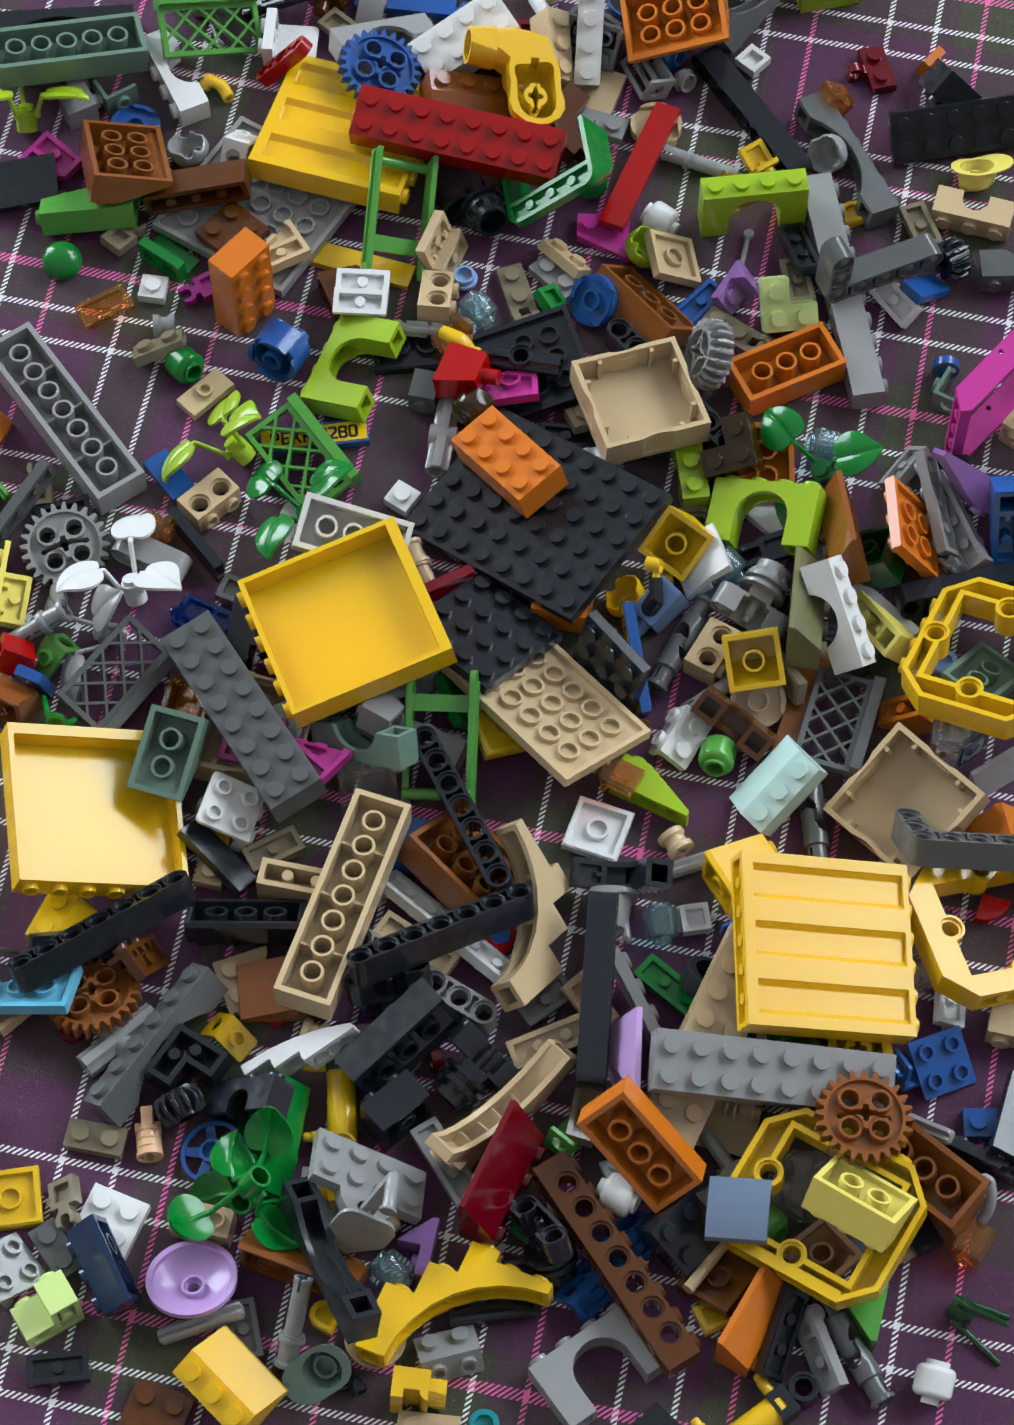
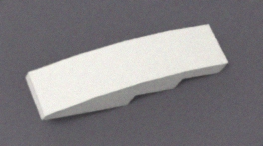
M351 1023L321 1028L274 1046L240 1067L247 1077L250 1074L259 1076L267 1075L268 1072L278 1071L289 1077L306 1064L317 1070L338 1055L342 1047L351 1043L361 1031Z

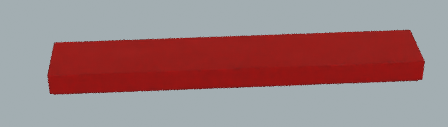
M656 101L599 218L600 226L621 233L624 232L680 116L681 109Z

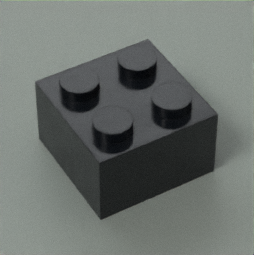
M407 1068L400 1074L397 1072L391 1075L386 1080L383 1088L378 1092L372 1091L367 1094L360 1105L362 1127L384 1152H387L407 1136L411 1129L422 1124L431 1116L430 1094Z
M692 1190L656 1214L652 1211L634 1229L672 1274L686 1277L720 1243L719 1241H705L707 1207Z

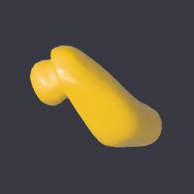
M444 325L438 332V337L448 344L449 342H454L481 350L480 347L473 345L466 334Z

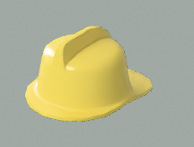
M990 154L953 161L951 169L958 173L959 189L965 190V192H975L989 188L995 181L997 173L1009 169L1014 162L1013 158L1009 155Z

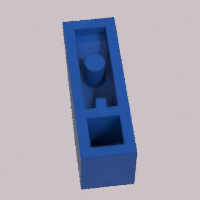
M1014 475L989 477L988 503L991 557L995 562L994 565L1014 562Z

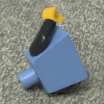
M647 556L644 563V570L653 573L652 578H649V589L635 604L636 613L639 615L637 622L640 638L650 627L656 633H660L690 604L686 597L673 585V575L663 570V561L651 556Z

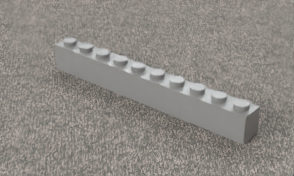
M831 172L807 175L809 197L805 222L809 238L818 257L820 248L826 240L835 236H841L855 258L854 247H849L848 240H850L849 226L843 223L845 218L843 203L839 204L838 183L833 182ZM865 292L836 303H828L824 297L834 342L847 361L844 383L851 410L883 406L884 396L888 395V383L886 378L882 379L881 376L883 364L881 356H876L877 339L876 335L871 334L870 331L872 320L870 312L865 311Z

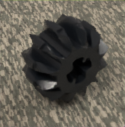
M954 235L937 242L944 258L940 264L935 266V273H940L942 280L947 279L950 283L956 282L972 273L971 268L975 265L971 258L974 255L969 251L970 246L964 244L963 238L958 239Z
M185 1083L162 1095L155 1101L153 1107L159 1122L162 1123L164 1128H171L199 1115V1113L204 1111L206 1103L201 1090L198 1089L195 1083Z

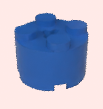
M274 317L265 324L248 347V357L251 363L253 360L256 361L259 365L257 370L265 377L276 382H284L285 379L290 381L310 355L309 336L303 329H296L280 318Z

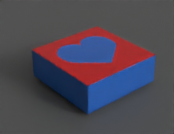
M513 927L485 940L504 956H507L514 948L517 930Z

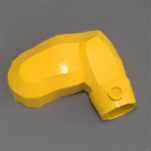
M469 26L467 28L463 47L464 64L487 70L494 69L502 75L501 81L507 93L508 107L512 118L546 126L556 122L565 110V99L562 93L559 64L549 38L533 31L517 28H497L496 26Z

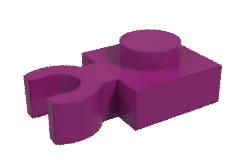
M209 270L192 278L193 286L185 285L178 289L179 298L186 295L190 296L184 300L186 308L193 307L197 300L201 298L204 303L213 300Z

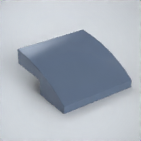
M710 1176L705 1241L767 1245L772 1180Z

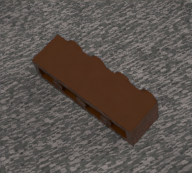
M245 158L172 170L173 186L142 196L149 216L250 200L252 176Z

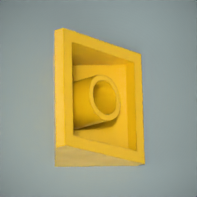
M669 505L637 551L646 557L651 556L661 559L664 563L663 569L683 582L715 536L694 516Z

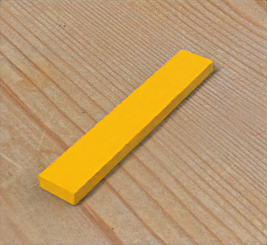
M326 243L309 265L325 270L358 265L361 268L362 252ZM373 255L371 269L390 270V286L408 291L416 271V266Z

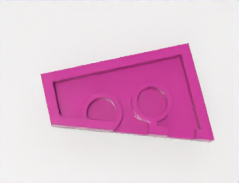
M506 370L502 373L499 386L486 384L484 391L490 393L495 399L496 407L540 401L537 373Z

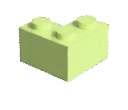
M785 275L758 277L761 330L763 332L796 331L819 322L817 301L813 299L790 301L789 277Z
M61 1269L56 1272L50 1271L43 1274L38 1279V1282L33 1284L37 1295L20 1299L15 1303L14 1308L10 1309L16 1325L31 1350L85 1319L79 1300Z

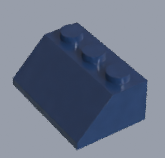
M91 1214L66 1232L69 1237L66 1245L72 1257H77L82 1266L79 1269V1274L83 1283L86 1286L90 1285L94 1293L91 1301L98 1314L102 1313L104 1317L111 1318L143 1302L106 1218Z

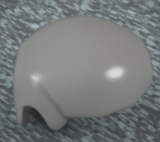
M190 131L187 137L175 134L168 141L166 149L178 166L190 168L205 160L208 156L209 143L203 134H195L193 131Z
M831 133L812 139L807 155L811 160L812 169L821 174L834 173L840 170L847 161L848 152L842 138Z

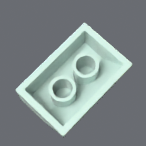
M786 735L729 798L744 818L760 833L770 837L828 773L789 735Z

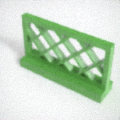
M257 0L153 1L154 12H157L164 59L258 53V40L262 38ZM240 9L251 10L252 20L248 25L236 16ZM222 10L230 17L224 26L211 17L215 11ZM191 12H198L205 18L199 28L187 19ZM173 13L181 21L173 29L165 22L164 14ZM232 19L244 29L238 38L226 29ZM207 21L220 30L214 39H211L201 30ZM183 22L195 31L189 41L177 32V29ZM246 31L255 38L256 47H247L240 41ZM221 33L234 42L230 48H222L215 42ZM197 34L209 43L205 50H198L191 44V41ZM172 36L185 45L181 51L170 52L168 41Z
M296 392L286 398L288 400L286 404L247 432L245 436L265 462L273 460L274 450L288 452L286 465L282 464L285 473L279 479L299 504H302L305 491L312 487L307 486L308 473H314L317 469L310 467L311 454L323 455L325 461L339 459L351 462ZM289 412L293 417L292 428L278 427L279 418ZM297 423L302 429H297ZM262 431L272 432L270 445L259 444L254 437ZM277 432L291 433L289 446L275 445ZM296 434L309 437L308 448L294 447ZM313 443L318 449H312ZM264 449L269 450V455H267ZM293 452L307 454L305 467L291 465ZM353 468L342 479L344 482L336 488H332L325 497L335 499L352 485L356 487L363 482L357 469ZM290 471L304 472L302 485L289 483ZM296 490H301L300 495L296 492Z

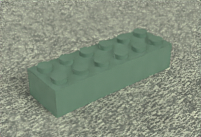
M138 12L0 28V88L6 89L148 71L149 49Z

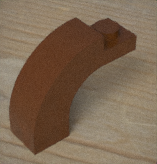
M569 82L562 90L565 99L564 112L556 122L550 125L551 127L567 130V143L562 161L568 166L574 160L578 163L586 160L576 119L585 110L590 99L586 93L572 82Z

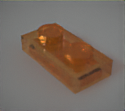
M121 283L74 305V309L86 330H90L134 309V302Z

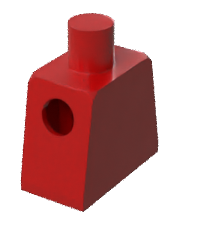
M449 342L432 380L437 398H457L462 391L468 395L474 392L476 388L484 390L486 384L499 386L502 372L498 369H491L489 356L486 352Z

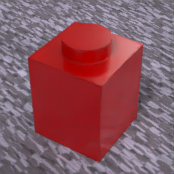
M3 632L0 637V672L18 678L14 674L17 665L21 664L34 670L38 656L35 655L34 642Z

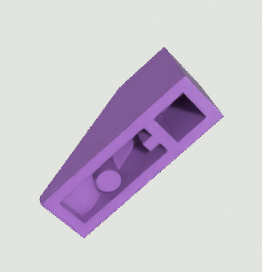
M935 447L932 452L962 501L971 505L969 509L971 512L984 518L985 514H989V477L991 476L952 454Z

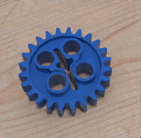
M375 28L372 29L370 35L365 29L362 30L360 36L355 33L351 40H346L339 54L337 64L340 66L337 73L342 75L340 82L348 83L346 92L355 91L354 99L358 98L361 84L413 95L421 76V72H419L421 63L416 62L418 54H410L413 46L405 47L403 45L404 38L399 41L395 40L396 33H393L390 37L387 36L386 29H383L381 35L377 34Z

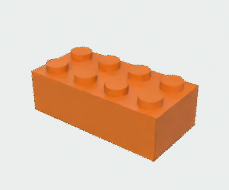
M244 227L208 260L216 322L239 339L246 332H251L257 322L264 316L271 314L276 306L269 244L247 227Z
M820 321L734 356L732 359L733 365L729 369L730 374L726 375V382L742 409L752 416H756L766 412L769 408L781 406L844 380L847 361L823 322Z
M493 405L451 439L459 459L526 519L568 485L561 465Z
M626 1076L582 1107L576 1125L655 1214L703 1182L707 1164L629 1076Z

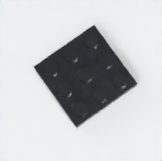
M594 610L586 617L572 658L634 714L651 667L597 610Z

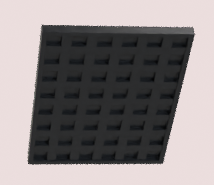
M500 406L498 408L499 412L561 465L568 485L526 519L458 457L406 521L415 523L412 537H420L424 544L464 566L469 564L475 572L487 576L493 582L573 625L673 499L671 494Z

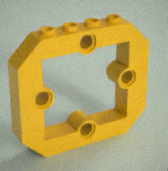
M977 577L945 587L940 592L938 598H933L928 617H924L920 623L919 635L917 638H912L908 656L902 657L898 673L901 674V686L917 714L999 739L1007 740L1013 738L1014 700L985 692L983 683L976 677H962L954 683L931 675L938 661L944 659L949 654L950 638L963 613L994 622L996 632L1002 636H1014V586Z
M923 867L909 892V903L912 905L910 925L911 932L914 934V944L934 991L971 1011L1013 1003L1014 960L1008 969L972 976L958 945L965 934V925L958 917L945 914L938 897L964 892L980 895L987 888L1014 883V872Z
M806 1107L765 1118L730 1177L762 1179L761 1177L765 1172L773 1171L777 1174V1177L772 1180L771 1195H775L785 1185V1175L781 1161L795 1137L832 1157L839 1153V1151L835 1149L828 1152L827 1149L830 1142L819 1141L824 1131H815L814 1128L819 1121L813 1119L815 1111ZM842 1128L844 1133L848 1135H855L853 1130L849 1128ZM902 1153L898 1157L891 1154L889 1163H885L880 1157L877 1167L873 1166L871 1160H867L864 1167L866 1170L912 1195L918 1201L895 1240L883 1253L872 1250L863 1243L866 1250L848 1281L810 1261L805 1245L796 1239H787L778 1243L768 1237L767 1245L727 1242L728 1250L759 1268L762 1264L767 1266L779 1279L836 1311L878 1300L927 1216V1205L915 1165L912 1164L910 1158ZM855 1159V1160H854V1163H856V1164H858L859 1166H861V1165H860V1160H859V1159ZM790 1252L798 1253L801 1256L798 1262L791 1264L787 1263L784 1258Z

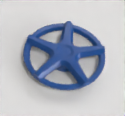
M219 1120L209 1121L191 1131L183 1143L180 1154L182 1168L189 1178L195 1181L202 1173L209 1171L212 1167L209 1159L210 1152L218 1141L214 1125L224 1126L232 1131L237 1129L234 1125ZM205 1128L206 1140L201 1146L187 1147L192 1137ZM240 1132L241 1138H242L243 1142L245 1143L244 1137H243V1135H242L241 1132ZM185 1156L202 1158L203 1162L197 1175L189 1170Z

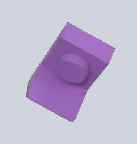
M736 260L710 298L719 309L732 316L745 297L758 296L759 291L755 278L741 260Z
M433 1217L397 1239V1248L399 1250L417 1253L413 1254L410 1264V1272L414 1273V1283L419 1284L429 1261L432 1262L440 1231V1218Z

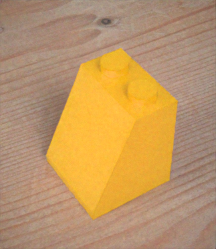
M762 833L704 852L701 877L730 921L733 919L730 859L740 850L778 853L774 843L771 840L767 841Z

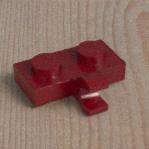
M883 45L858 49L857 57L859 63L853 62L847 66L849 72L846 73L848 82L854 83L866 79L871 95L896 91L898 84Z

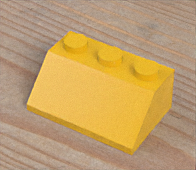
M223 1326L194 1347L172 1372L221 1425H260L289 1392L227 1326Z

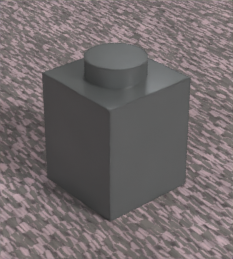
M415 368L408 392V408L422 414H435L439 400L436 396L432 380L435 371Z

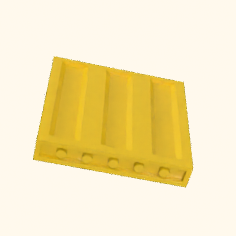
M306 56L290 69L285 76L248 157L250 174L254 179L367 206L371 166L370 157L373 149L350 144L349 129L357 98H353L355 91L346 92L348 83L340 82L342 75L337 73L339 65L336 62ZM421 83L414 90L413 96L420 97L419 87ZM383 151V156L424 163V160ZM382 167L378 209L399 214L402 205H407L410 196L409 188L410 186H415L418 173Z
M740 850L730 859L737 1032L903 1045L917 1037L919 1020L916 1018L915 1005L918 994L917 990L914 989L916 964L912 958L914 934L911 932L910 925L912 905L909 903L908 891L910 890L911 879L907 875V865Z

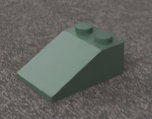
M981 641L944 670L939 677L954 683L962 677H976L983 683L985 692L1006 698L1014 689V663Z
M151 704L127 787L182 802L205 753L213 723L202 717Z

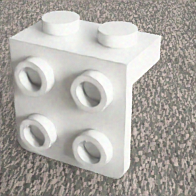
M267 8L266 18L261 19V33H264L263 38L258 40V54H262L263 66L301 35L313 44L307 56L316 58L319 29L315 26L279 24L278 9Z
M217 771L210 778L196 815V821L203 826L231 837L232 840L229 848L240 853L242 848L252 844L256 835V830H254L256 821H260L266 806L263 805L264 801L255 787Z

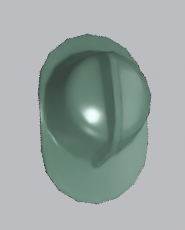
M321 1344L309 1349L285 1368L282 1384L289 1390L286 1395L293 1402L300 1405H313L321 1402L348 1383L352 1374L351 1362L343 1350L331 1344Z

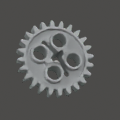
M62 502L61 509L59 510L56 509L54 504H51V512L47 513L46 510L41 508V518L34 515L31 516L34 526L25 524V529L29 534H21L22 541L27 544L20 545V550L27 554L21 558L23 563L30 562L26 566V570L28 573L35 571L33 575L35 581L43 577V587L48 586L50 582L57 584L59 577L69 566L82 562L75 558L76 554L80 551L90 553L88 559L84 561L98 562L99 569L106 568L101 559L107 560L110 558L109 553L103 551L111 548L110 542L103 541L109 537L108 531H101L105 527L103 521L95 523L97 520L96 513L91 514L89 517L87 516L88 508L86 506L79 512L76 503L72 505L71 509H67L65 502ZM73 525H78L82 528L81 532L77 535H71L67 531ZM46 533L55 535V539L50 543L41 541V537ZM84 539H89V542L84 543L82 541ZM62 543H67L69 546L68 551L63 550ZM43 551L48 552L46 555L41 554ZM58 558L63 561V565L57 569L49 567V563L53 559Z

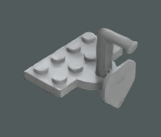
M321 1127L316 1131L307 1181L335 1192V1202L340 1211L332 1219L330 1229L342 1252L354 1253L385 1248L395 1236L394 1225L387 1221L391 1216L415 1226L422 1218L427 1172Z

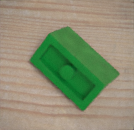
M158 235L153 241L144 236L138 242L140 258L180 284L200 264L198 258L162 235Z

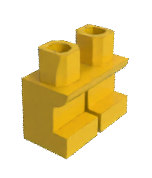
M394 1365L390 1393V1412L398 1413L399 1410L403 1409V1404L419 1406V1411L427 1413L428 1408L445 1410L448 1380L431 1378L432 1370Z

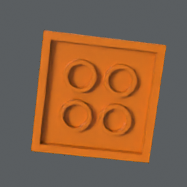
M894 475L884 479L886 491H884L883 495L888 510L886 522L890 530V537L888 538L890 549L893 553H897L904 559L907 565L913 567L921 577L927 579L942 576L941 564L937 560L940 555L933 549L931 542L933 534L926 520V504Z

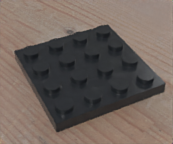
M566 304L469 336L473 345L481 349L485 342L511 347L516 344H526L531 350L564 355V370L559 380L538 376L540 401L501 407L526 420H530L579 403L570 383L571 361L586 358Z
M480 573L433 604L457 659L456 663L448 667L468 683H470L471 670H478L480 692L484 695L498 687L562 640L563 634L538 614L532 613L529 607L502 586Z

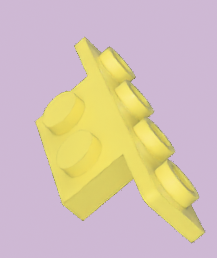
M6 540L4 549H0V627L17 629L25 623L33 577L6 572L11 541Z

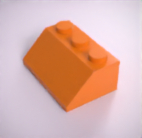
M763 1264L760 1266L716 1344L714 1361L744 1378H747L750 1371L755 1369L781 1285L784 1284L767 1266Z

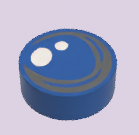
M942 355L935 358L932 363L933 375L936 378H942L949 366L952 367L950 379L955 378L959 374L958 359L950 355Z

